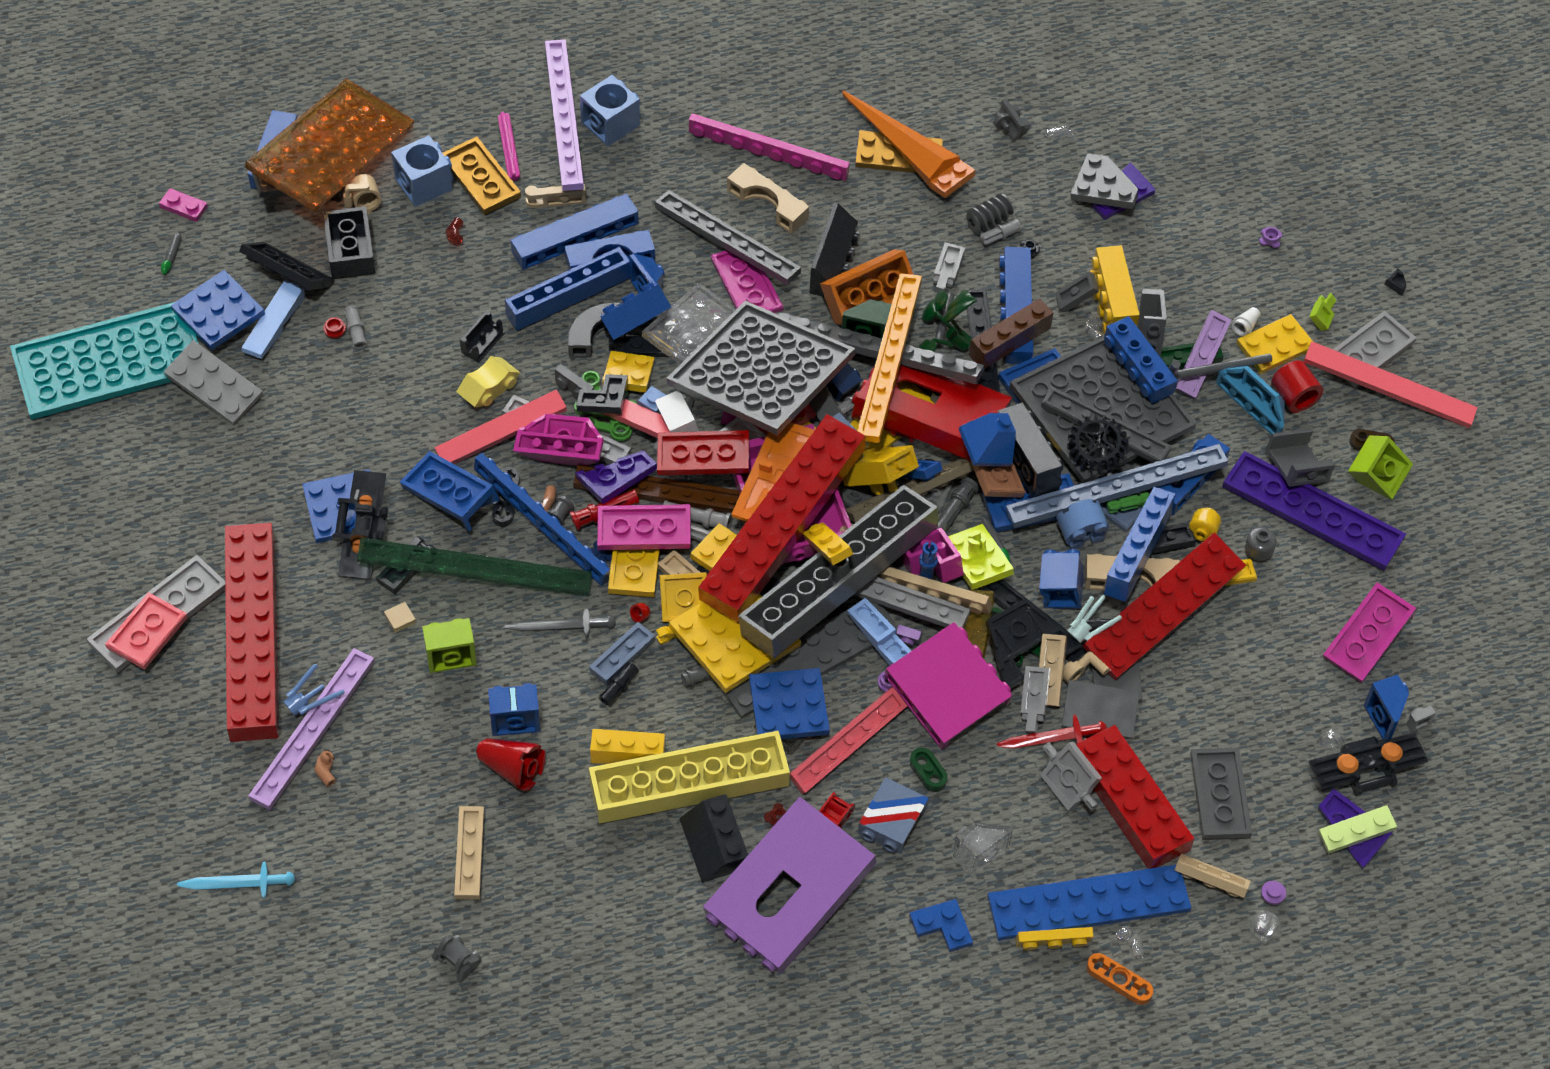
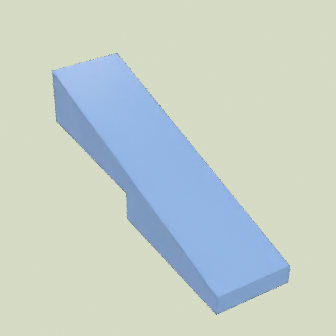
M284 280L264 311L265 315L259 319L242 346V352L260 359L263 358L282 334L283 325L305 298L304 290L299 287V284Z
M866 598L847 610V614L889 666L911 652L907 645L895 634L896 629Z

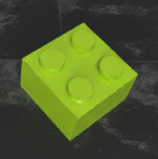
M457 618L449 622H434L422 626L430 673L477 665L470 618Z

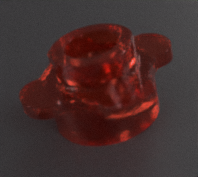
M776 803L770 812L764 814V820L773 827L780 820L776 816L780 815L782 817L787 811L783 808L782 804Z

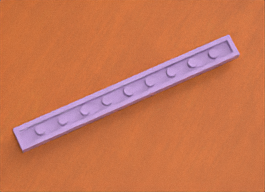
M566 39L545 41L562 191L583 190L584 184Z

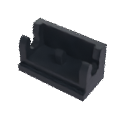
M486 310L461 337V353L479 363L505 334L502 321L498 319L495 323L492 320V314Z

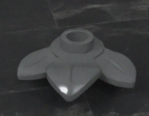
M842 480L837 487L846 509L876 496L875 493L869 492V485L845 487Z

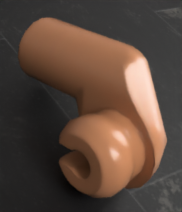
M552 485L546 487L543 503H541L546 512L551 510L556 497L557 489Z
M324 751L318 757L314 771L324 785L329 788L337 781L330 772L334 756L331 752Z

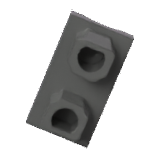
M1002 100L1001 108L994 115L996 117L994 126L997 129L1004 128L1012 141L1018 140L1021 134L1027 133L1031 124L1027 119L1021 120L1019 117L1021 114L1017 105L1011 106L1008 100Z

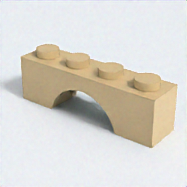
M743 163L727 177V191L742 201L751 198H761L771 202L777 209L776 224L791 234L809 219V206L804 201L797 199L789 191L782 189L771 179L758 173L755 168Z
M1087 554L1085 561V589L1105 590L1107 574L1117 556ZM1149 558L1139 578L1151 587L1178 564L1179 560Z

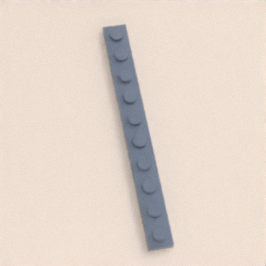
M1220 444L1006 505V512L1013 527L1017 528L1055 517L1061 511L1065 514L1069 511L1068 506L1078 501L1092 499L1093 503L1096 500L1099 503H1103L1227 467L1228 459Z

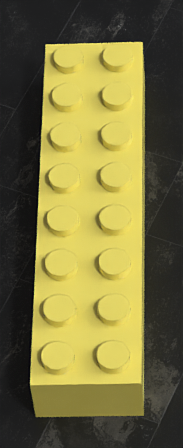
M779 731L589 768V781L599 824L696 805L703 800L723 794L731 798L789 786L790 771Z

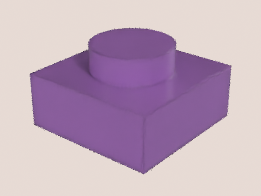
M902 625L898 626L896 635L907 646L920 644L922 639L921 631Z

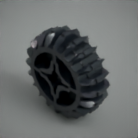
M1096 414L1093 420L1086 416L1085 423L1079 420L1077 427L1071 428L1072 434L1068 435L1069 443H1067V449L1070 450L1069 457L1074 458V465L1081 464L1080 469L1082 471L1086 467L1089 468L1090 474L1093 473V470H1097L1099 475L1102 474V469H1105L1108 473L1111 472V466L1117 469L1119 467L1118 462L1123 463L1125 460L1124 455L1128 453L1127 446L1129 440L1125 439L1127 437L1126 431H1121L1122 425H1115L1114 418L1108 422L1106 415L1102 417V420L1098 419ZM1108 435L1115 441L1116 448H1113L1111 443L1107 441ZM1080 441L1084 442V445L1088 447L1087 454L1081 449ZM1102 441V445H1101V446H1100V444H1099V446H1095V447H1094V443L1097 444V443H1100V442Z

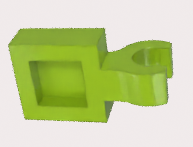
M1329 293L1326 299L1321 295L1315 302L1309 316L1321 331L1328 330L1334 317V312L1331 309L1336 302V298L1332 293Z

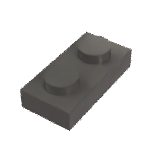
M1089 271L1055 292L1059 310L1067 312L1099 292L1095 274Z
M562 364L555 368L556 384L561 389L569 390L577 400L580 389L594 390L592 385Z

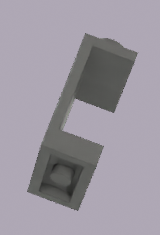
M1142 288L1137 327L1139 330H1142L1144 337L1157 354L1161 356L1167 320L1164 290Z
M1312 429L1272 433L1266 451L1289 487L1329 482L1335 464L1332 459L1318 461L1308 446L1313 433Z

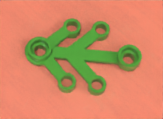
M595 371L585 372L582 379L586 382L593 381L594 383L589 384L594 387V390H601L599 387V374ZM577 401L575 402V413L579 415L589 413L609 420L610 423L597 421L595 417H587L595 423L594 426L597 430L610 433L611 437L616 441H625L631 437V426L602 413L577 412Z

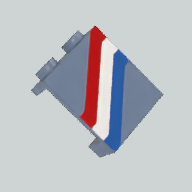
M885 777L859 822L858 834L868 842L875 841L881 844L888 852L894 853L896 851L902 854L908 835L919 816H923L927 810L929 798Z

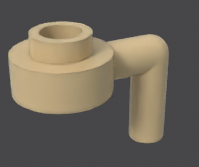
M1087 652L1079 661H1070L1064 666L1063 680L1067 684L1069 680L1076 681L1082 676L1085 667L1089 663L1103 676L1109 672L1110 668L1093 652Z

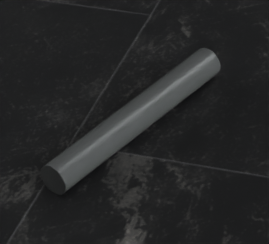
M947 292L948 300L941 311L943 317L948 311L949 303L954 298V294L951 292ZM940 319L935 338L943 340L947 326ZM937 343L936 348H941L942 344Z

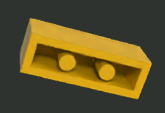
M592 729L591 763L610 764L661 754L665 751V734Z

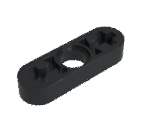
M514 467L503 468L501 471L512 475L513 482L519 486L518 470ZM496 491V493H497V495H498V497H499V499H500L501 494ZM500 499L498 503L493 505L492 518L494 524L499 527L509 526L513 522L515 507L508 501ZM502 508H506V516H504V519H500L499 517L502 514Z

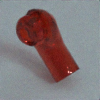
M458 217L453 219L445 231L447 240L455 246L460 245L463 241V237L459 235L458 230L464 223Z

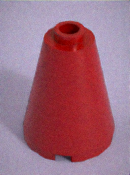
M486 738L478 744L476 749L479 761L523 791L530 790L535 786L537 782L532 780L536 774H542L546 762L545 750L541 749L542 746L536 743Z

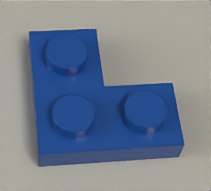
M956 899L909 912L917 938L941 931L949 952L973 946V940Z

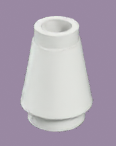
M1252 307L1233 320V331L1239 336L1251 333L1261 315L1260 311Z

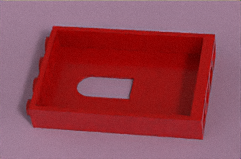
M900 365L884 426L970 460L971 458L958 428L986 414L998 413V410L1010 407L1012 397L979 384ZM874 367L870 372L869 379L863 381L860 392L856 391L852 399V404H854L852 414L860 417L862 416ZM901 381H910L941 393V396L935 404L902 392L898 389L897 384Z

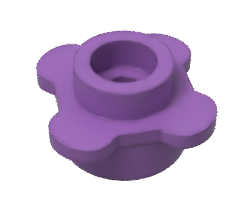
M1275 227L1262 229V238L1259 239V243L1263 246L1270 245L1273 248H1278L1282 233Z

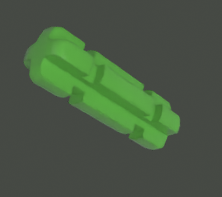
M1143 492L1139 493V496L1134 494L1118 498L1119 500L1107 501V510L1109 513L1118 512V509L1124 511L1138 508V505L1142 507L1149 497V493Z

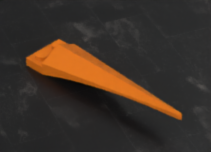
M843 91V97L887 138L926 184L944 198L975 176V169L961 161L960 156Z

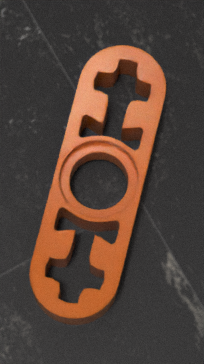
M1095 953L1089 957L1086 968L1092 977L1136 1004L1144 1005L1150 1002L1153 995V987L1148 981L1104 954ZM1099 961L1102 962V968L1094 969L1095 964ZM1111 967L1112 970L1110 971L1109 977H1106V972L1109 971V968ZM1122 974L1126 977L1127 982L1119 985L1114 982L1113 976ZM1132 980L1134 981L1133 987L1131 986V989L1129 991L1128 988ZM1144 988L1146 990L1145 994L1141 997L1138 996V990Z

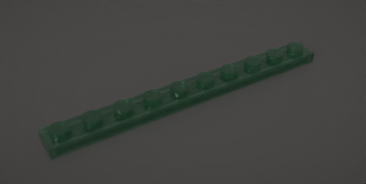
M362 537L357 554V562L583 596L589 595L592 576L591 571Z

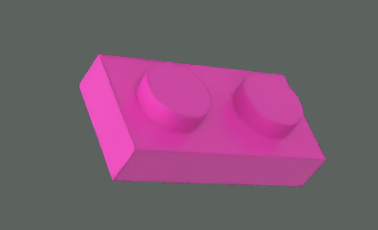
M171 188L159 202L160 208L198 222L208 208L207 202Z

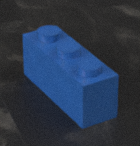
M649 282L641 287L642 291L634 295L632 292L621 298L622 303L616 306L612 303L602 309L603 313L600 317L613 340L671 308L658 282L655 284Z

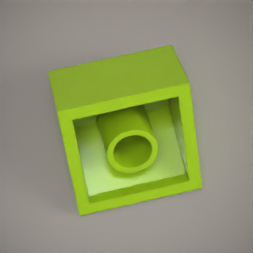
M1369 435L1348 472L1359 484L1393 500L1413 463L1389 436Z

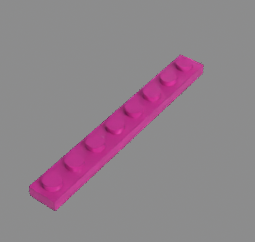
M693 113L689 118V132L695 136L710 138L717 143H726L736 149L742 148L756 155L761 154L770 157L775 161L787 162L794 167H803L814 173L828 175L836 180L846 181L848 178L850 162Z

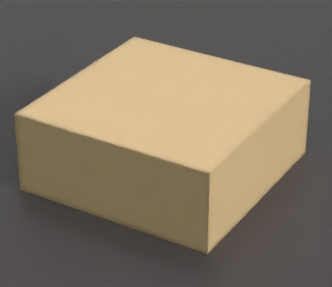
M406 602L384 611V615L395 633L416 623V619Z

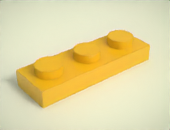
M823 522L814 524L809 530L803 532L805 540L832 565L853 555L851 547Z
M1085 927L1018 932L1015 941L1016 947H1023V950L1030 951L1038 949V946L1048 945L1049 949L1061 948L1063 944L1071 943L1073 947L1087 946V942H1091L1094 936L1093 928Z

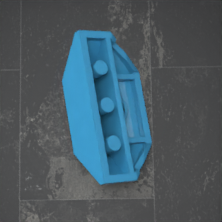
M1248 366L1227 368L1219 371L1216 384L1271 435L1272 433L1283 432L1284 400L1279 393L1275 392Z

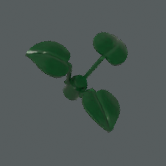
M944 290L939 291L935 298L925 307L922 313V320L928 322L936 315L949 328L946 333L948 341L933 338L931 341L926 339L917 348L935 352L937 343L949 348L955 346L961 352L965 351L970 346L972 337L963 331L954 319L977 302V300L968 291L963 290L949 303L948 311L943 317L939 311L946 305L948 294Z

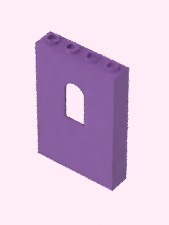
M799 797L703 906L706 914L705 919L715 927L719 924L724 928L725 931L723 933L731 941H740L744 945L742 947L743 950L751 957L757 955L763 960L761 964L768 971L773 972L775 970L781 974L877 864L876 856ZM783 871L801 884V887L776 915L764 917L757 912L756 903Z

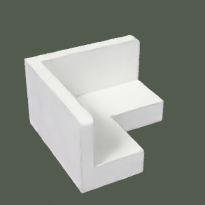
M679 390L655 401L670 432L699 431L695 419Z

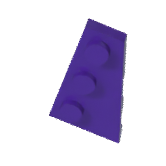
M1131 162L1122 170L1138 188V197L1135 204L1155 194L1156 189ZM1092 203L1093 209L1103 220L1127 209Z
M640 451L618 458L616 463L606 466L600 464L595 466L594 470L585 473L581 470L575 472L576 479L604 504L656 471L657 463L646 452Z
M1334 788L1318 807V810L1329 825L1366 813ZM1393 832L1352 845L1346 849L1363 870L1392 836Z

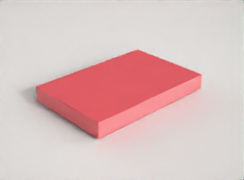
M148 592L106 642L105 646L108 650L145 670L188 618L187 613Z

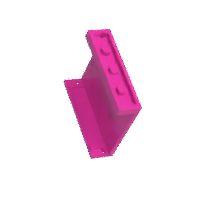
M955 622L887 667L884 675L941 750L950 744L952 738L1004 702L1007 705L1012 697L1008 684L1000 681L996 676L997 671L993 665L986 663L982 658L983 654L979 647L971 644L968 640L967 632L963 627H958Z

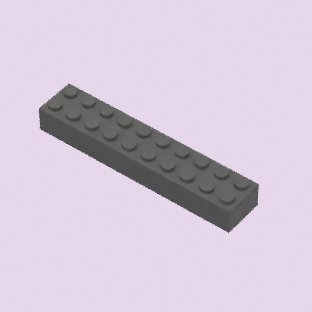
M901 486L839 536L851 547L853 555L832 565L818 552L739 615L741 634L775 658L938 527L937 506L907 486Z

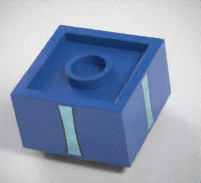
M526 683L523 686L512 687L494 686L488 689L492 736L540 732L536 684Z

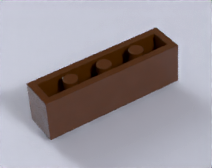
M1039 298L971 339L969 357L975 363L984 365V369L1051 329L1054 313Z

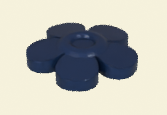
M595 541L593 547L590 548L593 555L604 562H611L613 550H598L597 541Z

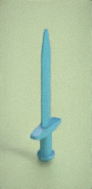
M263 862L260 874L198 877L178 882L177 886L196 890L260 887L262 897L266 898L268 885L287 884V886H291L295 882V876L288 871L287 874L268 875L267 863Z

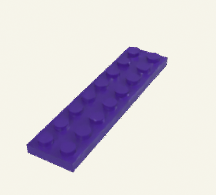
M1246 451L1242 453L1222 485L1223 488L1384 571L1406 536V533L1310 484L1289 487L1277 467Z

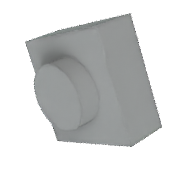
M1432 706L1424 709L1421 707L1410 713L1406 725L1411 732L1430 725L1436 712Z

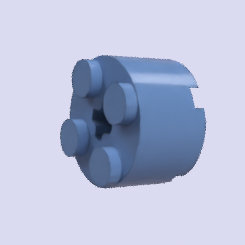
M1092 499L1078 501L1068 506L1069 511L1065 514L1062 511L1058 513L1056 520L1066 543L1070 545L1071 549L1080 548L1084 545L1083 542L1092 540V543H1097L1105 539L1104 533L1109 529V524L1098 500L1093 503Z

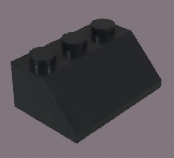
M726 794L701 801L679 818L702 883L732 874L748 856Z

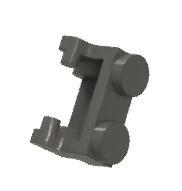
M458 935L444 937L440 944L435 947L432 956L435 961L438 960L440 963L445 960L443 957L445 956L455 965L454 970L457 972L455 976L460 984L481 963L479 953L474 950L470 952L464 946L462 938Z

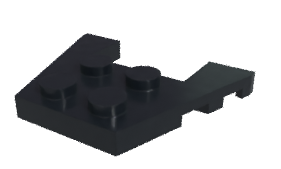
M1026 598L986 621V627L1002 682H1006L1010 689L1024 681V675L1013 659L1041 644L1042 634L1067 636L1065 657L1082 647L1080 642L1071 639L1064 629L1057 627L1049 621V617Z

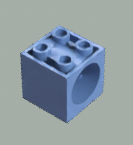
M613 75L580 95L581 123L605 145L610 146L640 126V99L638 95L634 92L632 93L621 80H618Z
M429 135L391 152L394 178L414 207L452 190V182L454 181L450 170L452 163L448 156L442 154L438 142H434Z

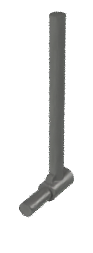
M1269 353L1178 370L1180 362L1173 360L1168 368L1176 379L1219 372L1227 368L1272 362V355Z

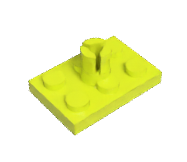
M983 524L948 536L961 554L963 577L972 590L1014 575V568Z

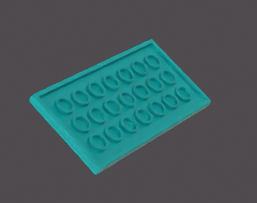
M173 303L11 345L10 348L30 419L33 420L173 382L164 375V370L193 340L198 343L196 334L172 311L171 305Z

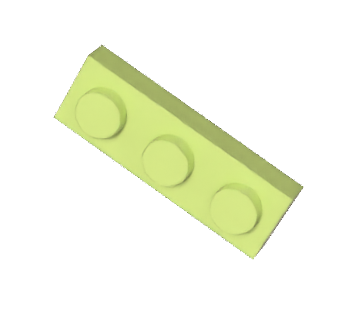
M1386 805L1321 828L1318 833L1327 853L1330 854L1395 831L1397 825Z

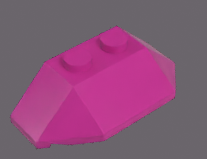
M545 414L527 426L518 429L513 451L541 462L588 466L600 461L604 439L589 418Z

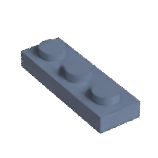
M637 622L589 666V671L607 685L613 676L619 674L627 662H632L655 641V635Z

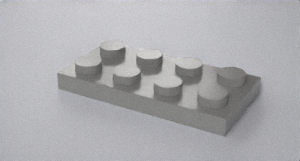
M1384 311L1333 350L1381 369L1413 345L1416 337ZM1346 380L1354 388L1359 386V384Z
M194 340L164 370V375L233 426L263 395L261 389Z

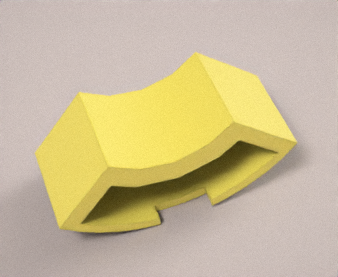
M490 356L486 363L478 370L467 373L456 392L474 407L489 406L504 391L515 386L516 378L520 372L503 358Z

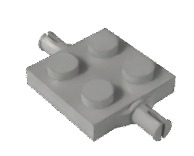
M1050 742L1046 743L1042 749L1049 756L1050 760L1040 776L1068 811L1074 810L1082 801H1084L1090 811L1095 810L1099 804L1090 794L1102 777L1074 742H1069L1059 752L1054 749Z

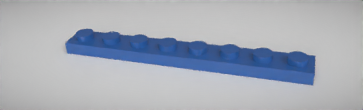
M483 453L475 457L474 470L485 481L493 485L497 492L599 585L603 586L608 582L610 569L603 560L595 557L591 549L586 545L583 546L571 531H567L560 524L555 516L549 515L540 502H535L523 487H519L514 483L508 473L502 472L493 459L487 458Z

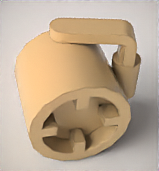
M357 175L345 186L343 198L347 209L352 208L354 202L355 207L366 206L367 214H371L380 205L381 195L375 179L371 175Z

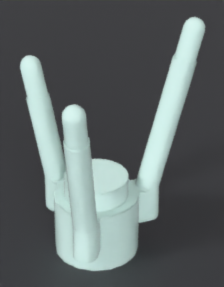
M1104 595L1099 598L1085 615L1094 600V597L1091 596L1076 619L1070 624L1071 627L1067 631L1078 642L1082 643L1084 639L1088 641L1094 635L1101 633L1122 619V616L1118 615L1091 633L1089 632L1092 628L1087 621L1105 600Z

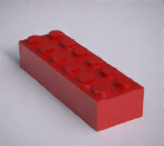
M1116 725L1076 744L1102 777L1093 790L1148 869L1160 867L1180 857L1181 854L1191 851L1195 838Z

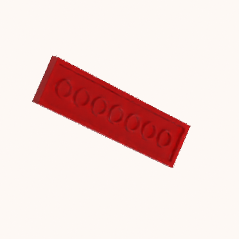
M1214 532L1118 615L1122 616L1121 620L1091 637L1083 645L1084 649L1087 652H1093L1110 668L1108 674L1114 680L1118 679L1246 567V564Z

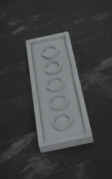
M196 555L152 588L149 593L187 613L188 618H190L225 591V580ZM147 593L86 639L88 645L117 673L131 662L108 650L105 644Z

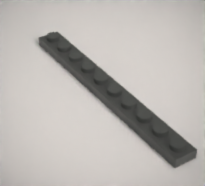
M777 312L778 315L855 348V353L873 358L878 357L882 342L881 338L831 326L827 323L815 322L807 318L792 316L788 313ZM905 345L900 365L977 384L984 372V365L974 361L939 354L911 345Z

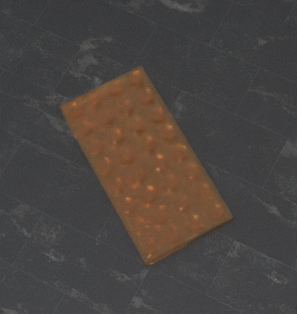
M345 78L245 162L244 168L316 212L354 179L355 176L413 127L415 120Z

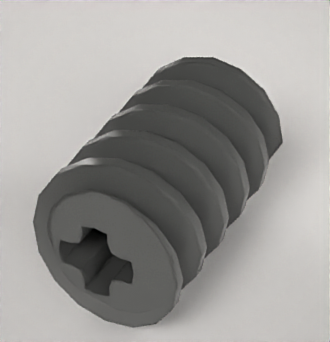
M1000 193L995 197H991L988 201L976 205L975 208H970L967 211L966 217L972 231L979 235L981 230L987 231L988 226L992 228L995 226V223L1000 224L1002 219L1008 220L1009 214L1013 215L1014 210L1009 198Z

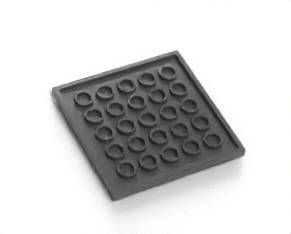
M745 300L666 378L667 385L778 436L855 356V348Z
M1104 336L1010 381V388L1019 400L1023 402L1026 409L1032 412L1034 420L1042 428L1043 432L1082 483L1089 482L1107 472L1105 469H1102V474L1099 475L1097 470H1093V473L1090 474L1089 468L1086 467L1082 471L1080 469L1081 464L1074 465V458L1069 457L1070 450L1067 449V443H1069L1068 435L1072 434L1071 428L1077 427V424L1041 407V402L1051 387L1061 390L1165 443L1196 427L1195 421L1173 394L1152 404L1148 397L1142 394L1136 381L1130 378L1124 365L1118 362L1112 349L1106 346ZM1107 440L1113 448H1116L1115 443ZM1080 441L1081 449L1087 454L1088 447L1084 445V442ZM1101 441L1100 443H1097V444L1094 443V447H1095V446H1099V444H1100V446H1101V445H1102V441ZM1128 450V453L1124 455V462H1118L1119 466L1139 457V455Z

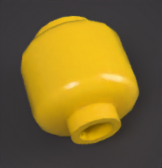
M1200 508L1194 512L1189 528L1193 531L1197 540L1204 541L1214 532L1218 533L1222 523L1221 517L1212 508Z

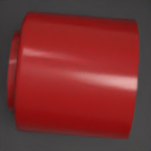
M1300 360L1285 364L1274 374L1271 380V386L1280 394L1285 405L1292 413H1299L1312 407L1324 393L1322 385L1306 364Z

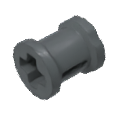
M559 495L555 499L556 503L551 510H547V513L555 516L562 525L567 513L574 509V504L567 497Z

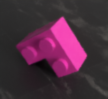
M942 527L931 531L902 555V562L907 571L911 574L920 575L921 566L919 558L923 552V545L929 542L928 547H930L931 542H934L938 547L936 553L938 562L934 571L942 583L964 575L961 554Z

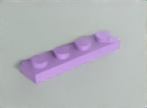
M1213 310L1209 312L1184 369L1212 364L1231 319ZM1207 374L1179 379L1175 390L1195 399Z

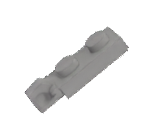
M944 243L933 277V283L937 284L935 295L941 290L946 291L947 286L952 287L955 283L966 247Z
M1025 667L1020 713L1022 714V720H1027L1026 731L1028 733H1037L1039 721L1044 722L1050 668Z

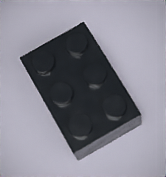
M366 206L324 211L323 216L332 278L375 273Z

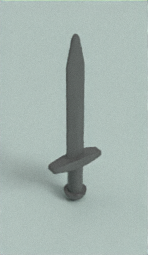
M585 608L583 618L522 621L505 625L504 628L519 631L584 628L585 638H588L590 627H609L611 629L616 621L612 615L590 618L589 610Z

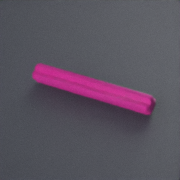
M501 112L498 115V123L507 174L511 180L517 181L521 175L510 114Z

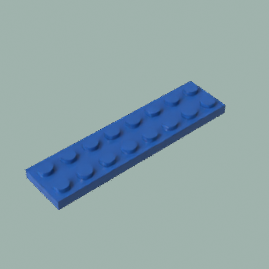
M1176 865L990 892L987 895L998 941L1014 939L1018 932L1085 928L1191 911V904L1182 873L1175 871Z

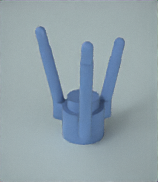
M313 664L295 687L286 694L288 698L283 702L294 716L299 713L303 715L308 710L345 693L344 690H340L311 704L307 700L324 689V685H320L305 696L301 692L296 694L316 670L317 664Z

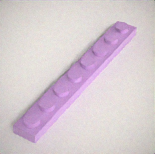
M353 648L317 700L340 690H344L345 693L308 711L248 795L250 801L268 810L272 809L374 665L373 657Z

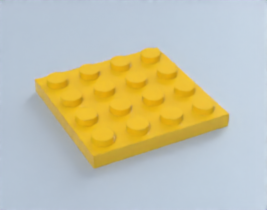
M760 594L755 599L753 604L762 597ZM704 602L699 603L669 622V628L725 693L749 679L750 674H757L801 646V640L798 639L773 658L741 634L740 623Z

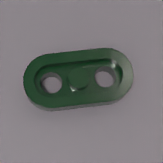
M924 747L913 750L910 755V766L928 790L934 792L944 789L947 784V773L934 754ZM924 760L926 763L922 765L917 761ZM936 778L939 780V782L934 783L931 781V779Z

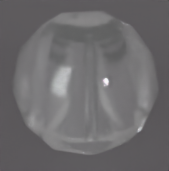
M1269 911L1256 913L1250 921V932L1260 942H1271L1281 932L1280 920Z

